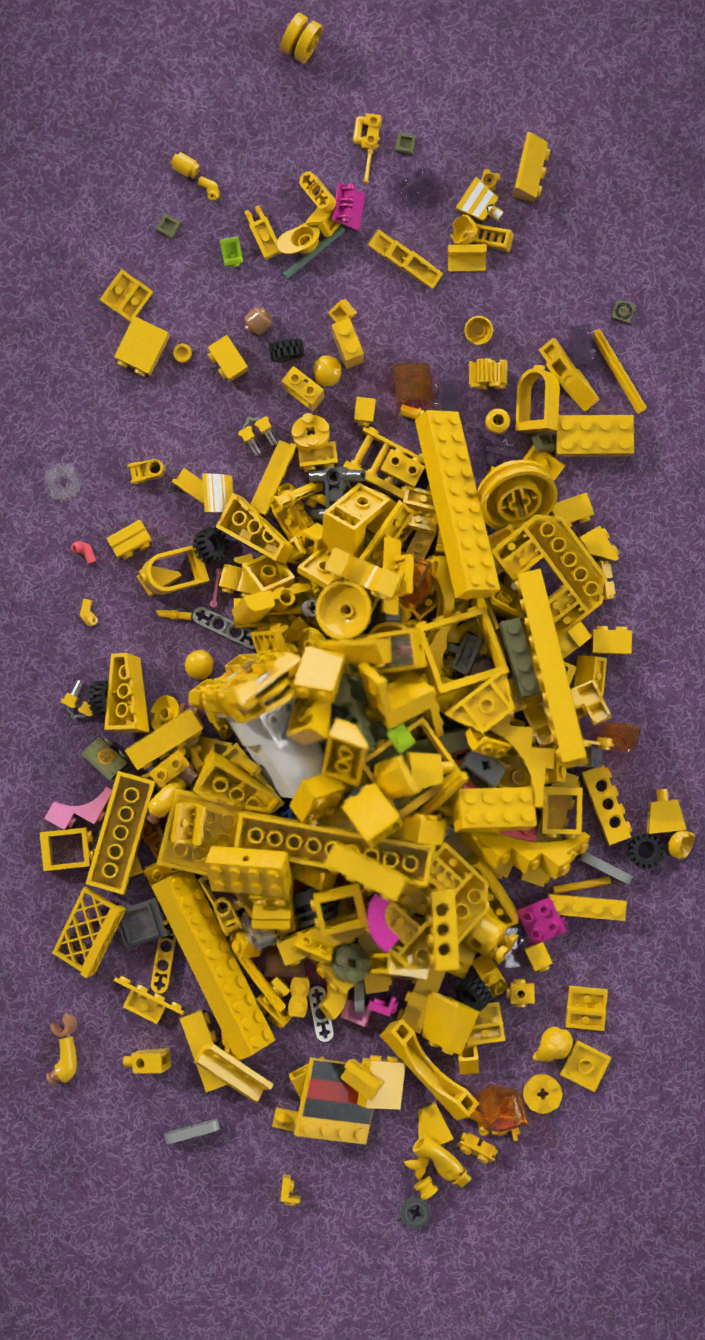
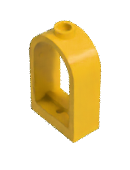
M534 365L532 369L527 370L519 379L515 431L522 433L558 431L559 381L553 373L545 371V366ZM543 376L545 380L544 419L530 420L532 386L539 377Z
M193 546L155 555L144 564L139 574L140 583L145 585L152 593L159 595L199 586L210 580L205 564L202 562L203 558H197L199 554L194 553L196 548H193ZM187 553L194 581L171 587H162L153 580L151 566L154 561Z

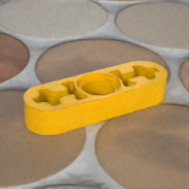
M310 171L303 173L299 181L301 187L318 208L326 213L331 212L336 205V199L315 174ZM321 188L320 193L315 196L316 190Z

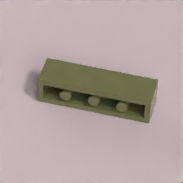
M520 617L500 622L498 630L517 699L539 694L540 688Z

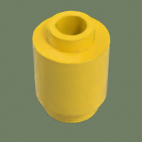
M182 152L178 155L175 154L171 160L172 169L187 178L191 177L194 179L200 169V165L197 164L196 160Z

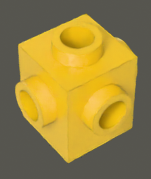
M514 979V982H509L510 987H506V998L510 999L511 1004H515V1007H526V1004L535 1003L533 982H526V979ZM523 991L522 995H517V993Z

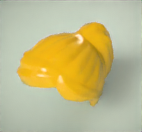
M558 1027L547 1029L541 1036L540 1046L534 1053L533 1060L549 1062L553 1059L566 1058L573 1044L570 1032Z

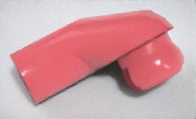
M76 541L71 545V550L74 553L85 556L87 564L96 562L91 545L81 541Z

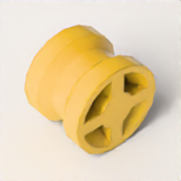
M430 1176L423 1178L414 1186L415 1190L421 1193L420 1197L422 1200L428 1199L438 1191V1187L432 1184Z

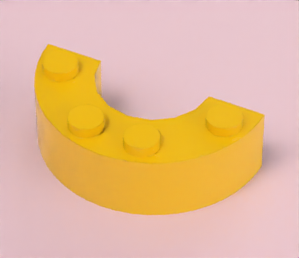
M333 548L324 568L331 572L330 577L340 580L342 577L348 581L355 582L364 589L370 590L371 595L391 602V599H395L404 577L374 566L337 548Z

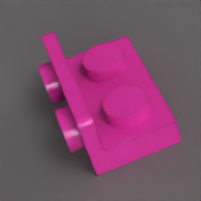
M391 995L387 1005H385V1000L374 997L373 1000L369 998L366 1006L368 1009L389 1017L390 1013H395L398 1003L395 1001L396 997Z

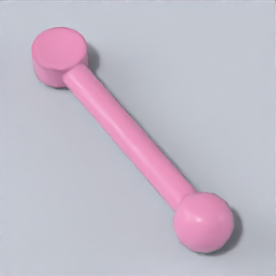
M221 568L215 570L216 581L213 599L210 601V606L213 608L217 606L216 598L220 575L222 574Z

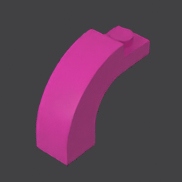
M376 892L368 907L367 924L375 943L387 953L400 938L388 927L385 921V910L390 901L385 900L381 897V893Z

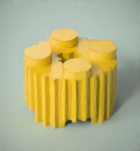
M488 358L477 359V363L469 361V385L471 388H476V390H487V387H494V389L498 390L506 389L507 360L500 359V363H496L495 360Z

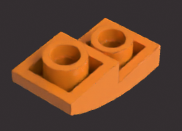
M147 820L142 838L156 859H158L164 833L157 824Z

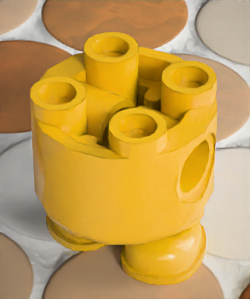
M487 912L471 929L470 933L465 936L463 943L485 957L494 958L497 964H500L506 954L513 948L519 935L514 933L509 936L506 935V924Z

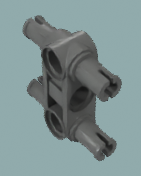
M328 467L325 470L310 471V482H325L326 509H312L311 519L323 520V513L350 490V481H365V470H350L347 467ZM336 472H338L339 474L338 480L336 478Z

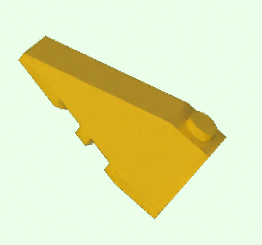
M216 752L212 753L203 766L193 788V792L209 801L225 802L231 806H243L249 810L267 814L271 813L280 800L278 795Z

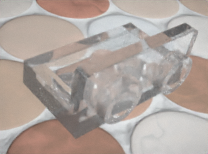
M243 912L245 920L241 922L245 932L249 931L246 933L249 944L253 943L255 949L259 950L278 942L274 929L267 931L252 929V919L248 917L247 912Z

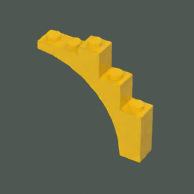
M512 711L488 731L509 743L517 753L529 775L531 787H533L535 807L542 808L543 804L547 802V792H544V785L548 784L549 773L545 771L546 769H554V765H557L558 757L555 754V749L532 747L536 740V732H533L532 727L509 726L510 722L513 723L514 711Z
M464 832L461 842L494 869L500 865H505L509 861L524 874L537 869L539 866L552 878L557 879L561 875H566L570 870V862L578 854H583L588 849L590 835L583 832L581 835H577L576 838L547 843L519 840L501 833L496 835L490 832Z

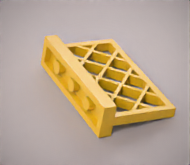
M83 887L52 954L81 971L80 975L85 978L95 975L126 908L113 904L88 887ZM86 894L92 897L94 905L86 907L84 900ZM104 904L110 908L107 915L102 916L99 905ZM95 907L98 918L90 920L87 909ZM83 910L86 921L78 923L76 915L78 911ZM99 920L101 928L99 932L94 933L91 922ZM87 923L90 934L82 936L79 925ZM71 927H75L77 938L70 939L68 931ZM91 937L93 943L91 948L86 949L83 938ZM79 940L82 951L74 952L72 941ZM67 943L70 952L67 955L59 951L62 944ZM83 953L85 960L83 966L77 962L75 955Z

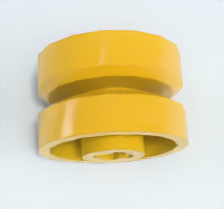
M297 13L283 35L280 51L287 55L294 53V58L303 64L306 63L319 42L323 25L316 21L308 24V17Z

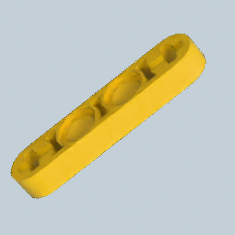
M167 919L163 921L164 925L169 923ZM174 932L170 934V936H174L173 939L169 937L158 938L151 980V988L155 993H163L169 986L177 939ZM163 941L171 943L172 948L170 951L165 952L162 950L161 943ZM160 960L168 962L169 967L167 970L162 971L158 968ZM156 972L167 974V978L163 976L162 983L165 984V987H162L161 990L155 985V982H158L160 975L156 976Z

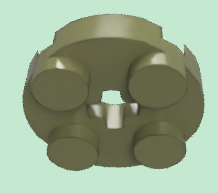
M356 943L343 945L337 948L332 955V971L336 978L342 982L357 983L366 977L368 970L371 968L367 954ZM348 959L353 961L354 967L347 966L349 963Z

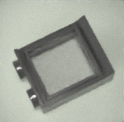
M157 897L125 907L126 911L118 925L121 933L120 938L125 948L173 933L172 929L165 930L163 920L167 918L164 912L159 911Z

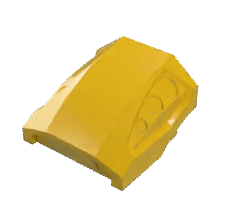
M402 755L381 761L374 766L373 779L383 796L391 800L413 795L420 791Z

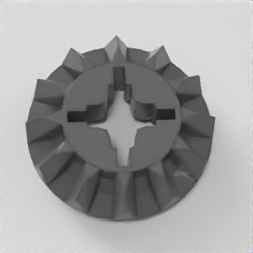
M413 1197L406 1200L401 1206L400 1216L406 1226L412 1229H419L429 1222L431 1208L422 1198ZM419 1206L421 1215H416L413 1219V1214L410 1210H415Z

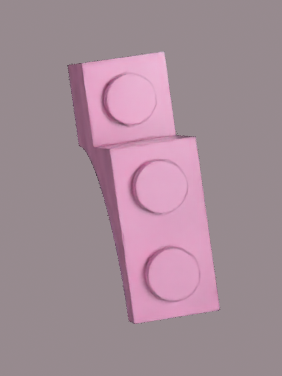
M107 786L96 799L81 806H68L55 801L44 819L64 830L68 827L72 828L77 819L74 817L75 814L93 824H97L98 821L101 822L106 814L104 809L109 804L113 789Z

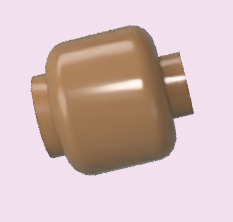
M255 307L244 317L246 323L244 327L251 335L253 333L262 335L272 325L271 319L273 317L264 307Z

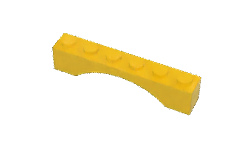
M434 556L430 576L437 592L438 606L436 618L444 616L445 619L454 613L455 594L447 559ZM451 624L431 630L426 638L435 664L440 670L443 668V654L447 649L446 639L447 634L451 630Z
M402 1018L391 1022L382 1032L380 1037L456 1120L467 1118L479 1105V1102L467 1089L449 1079L431 1062L421 1048L415 1032Z

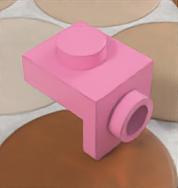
M347 999L341 1012V1018L366 1027L373 1010L365 1006V1013H355V1002Z

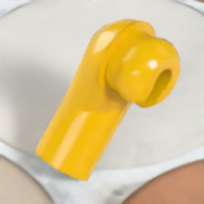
M313 494L308 497L309 499L306 502L312 508H315L317 503L326 507V496L323 494Z
M83 599L80 617L86 625L94 626L97 624L98 619L91 611L93 601Z
M195 744L189 749L190 759L197 772L201 773L204 763L198 754L202 753L203 750L199 744Z

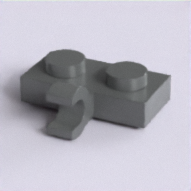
M465 633L460 647L448 642L446 650L456 655L451 669L470 676L485 641Z

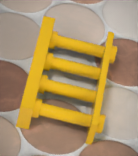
M364 427L362 433L367 435L354 460H351V462L346 461L343 467H347L350 470H363L360 463L373 439L379 441L384 445L371 469L365 471V482L403 501L407 485L400 489L394 486V478L388 476V478L382 480L377 477V472L390 448L394 450L398 448L406 452L405 456L411 459L415 457L423 461L422 465L425 466L423 454L417 455L379 435L378 430L372 427Z

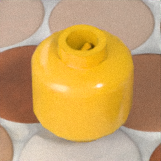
M493 409L485 419L486 429L494 435L505 433L510 425V416L503 409Z

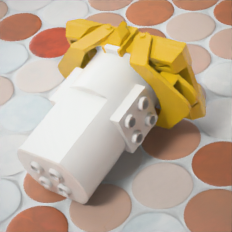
M276 648L273 649V652L272 650H263L260 653L239 654L224 666L226 673L213 680L206 679L189 691L188 703L199 710H205L210 723H218L222 718H227L257 765L261 764L260 767L263 768L261 771L262 775L280 797L294 798L302 780L322 774L325 752L319 742L303 746L285 736L294 708V681L301 659L290 652H278Z

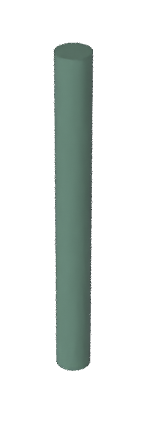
M340 225L331 237L324 238L318 243L313 252L305 254L287 269L283 275L289 279L346 231L344 227Z

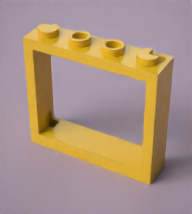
M478 606L467 609L465 613L457 611L445 619L444 616L433 619L431 623L427 624L426 621L416 624V628L421 627L427 663V666L423 667L429 686H433L436 691V697L486 682L504 667L507 673H509L486 607L478 608ZM477 617L495 668L443 684L424 632Z
M415 716L407 720L405 727L410 732L419 725L437 753L441 755L444 762L452 761L453 773L444 774L443 783L425 788L398 809L391 799L385 797L400 819H403L432 798L461 772L423 716ZM384 738L375 743V752L366 754L363 772L371 784L375 783L373 773L366 763L392 745L389 738L387 740Z

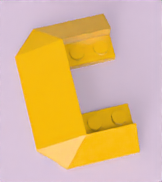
M535 514L491 550L495 561L501 565L513 581L518 578V574L524 573L540 559H543L562 585L548 597L558 638L603 603V589L607 576L563 517Z
M444 842L435 850L430 883L437 889H455L459 944L489 911L488 881ZM393 901L389 902L385 910V921L388 927L400 938L390 948L389 952L408 970L433 969V966L429 964V954H432V948L428 945V934H431L430 926H427L426 917L417 924ZM443 904L438 905L436 913L438 915L444 913L445 906ZM441 924L437 928L438 934H443L446 931L445 924ZM442 944L439 947V954L446 953V944Z

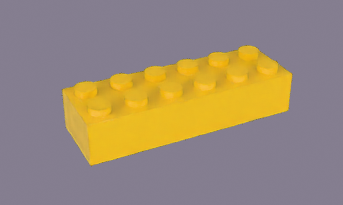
M123 771L117 772L87 877V885L119 894L126 893L147 821L148 804L153 799L157 785L154 780Z

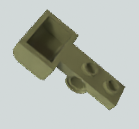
M343 673L334 704L349 709L350 716L345 721L354 725L358 722L357 728L368 745L366 754L375 752V741L370 733V720L365 712V707H368L362 679Z

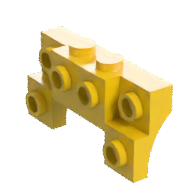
M594 679L570 689L577 719L588 715L593 725L612 718ZM544 701L523 709L526 721L533 728V732H536V742L540 748L555 743L551 732L555 728L550 726L547 711H550V707L546 708Z

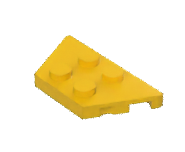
M505 667L449 709L444 715L483 734L514 710V704Z

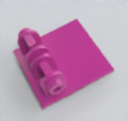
M339 182L332 220L360 231L365 194L357 191L354 184L349 183L346 186Z
M550 897L516 911L532 945L567 932L564 927L567 921L564 917L561 918Z

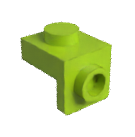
M239 237L220 239L224 265H229V267L239 266L243 262Z
M403 723L390 730L386 727L387 731L384 735L389 738L399 754L416 743Z

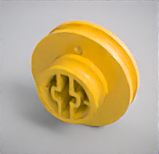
M517 460L505 462L491 471L481 482L477 490V496L479 497L484 521L488 526L499 530L511 524L515 531L535 514L547 516L550 514L557 501V488L550 472L545 466L535 461Z

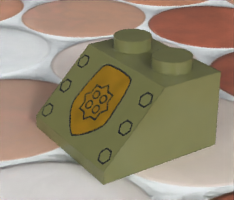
M98 737L81 755L108 780H114L117 772L122 771L129 764L126 760L128 757L121 750L117 752L112 747L114 744L107 737L104 739Z

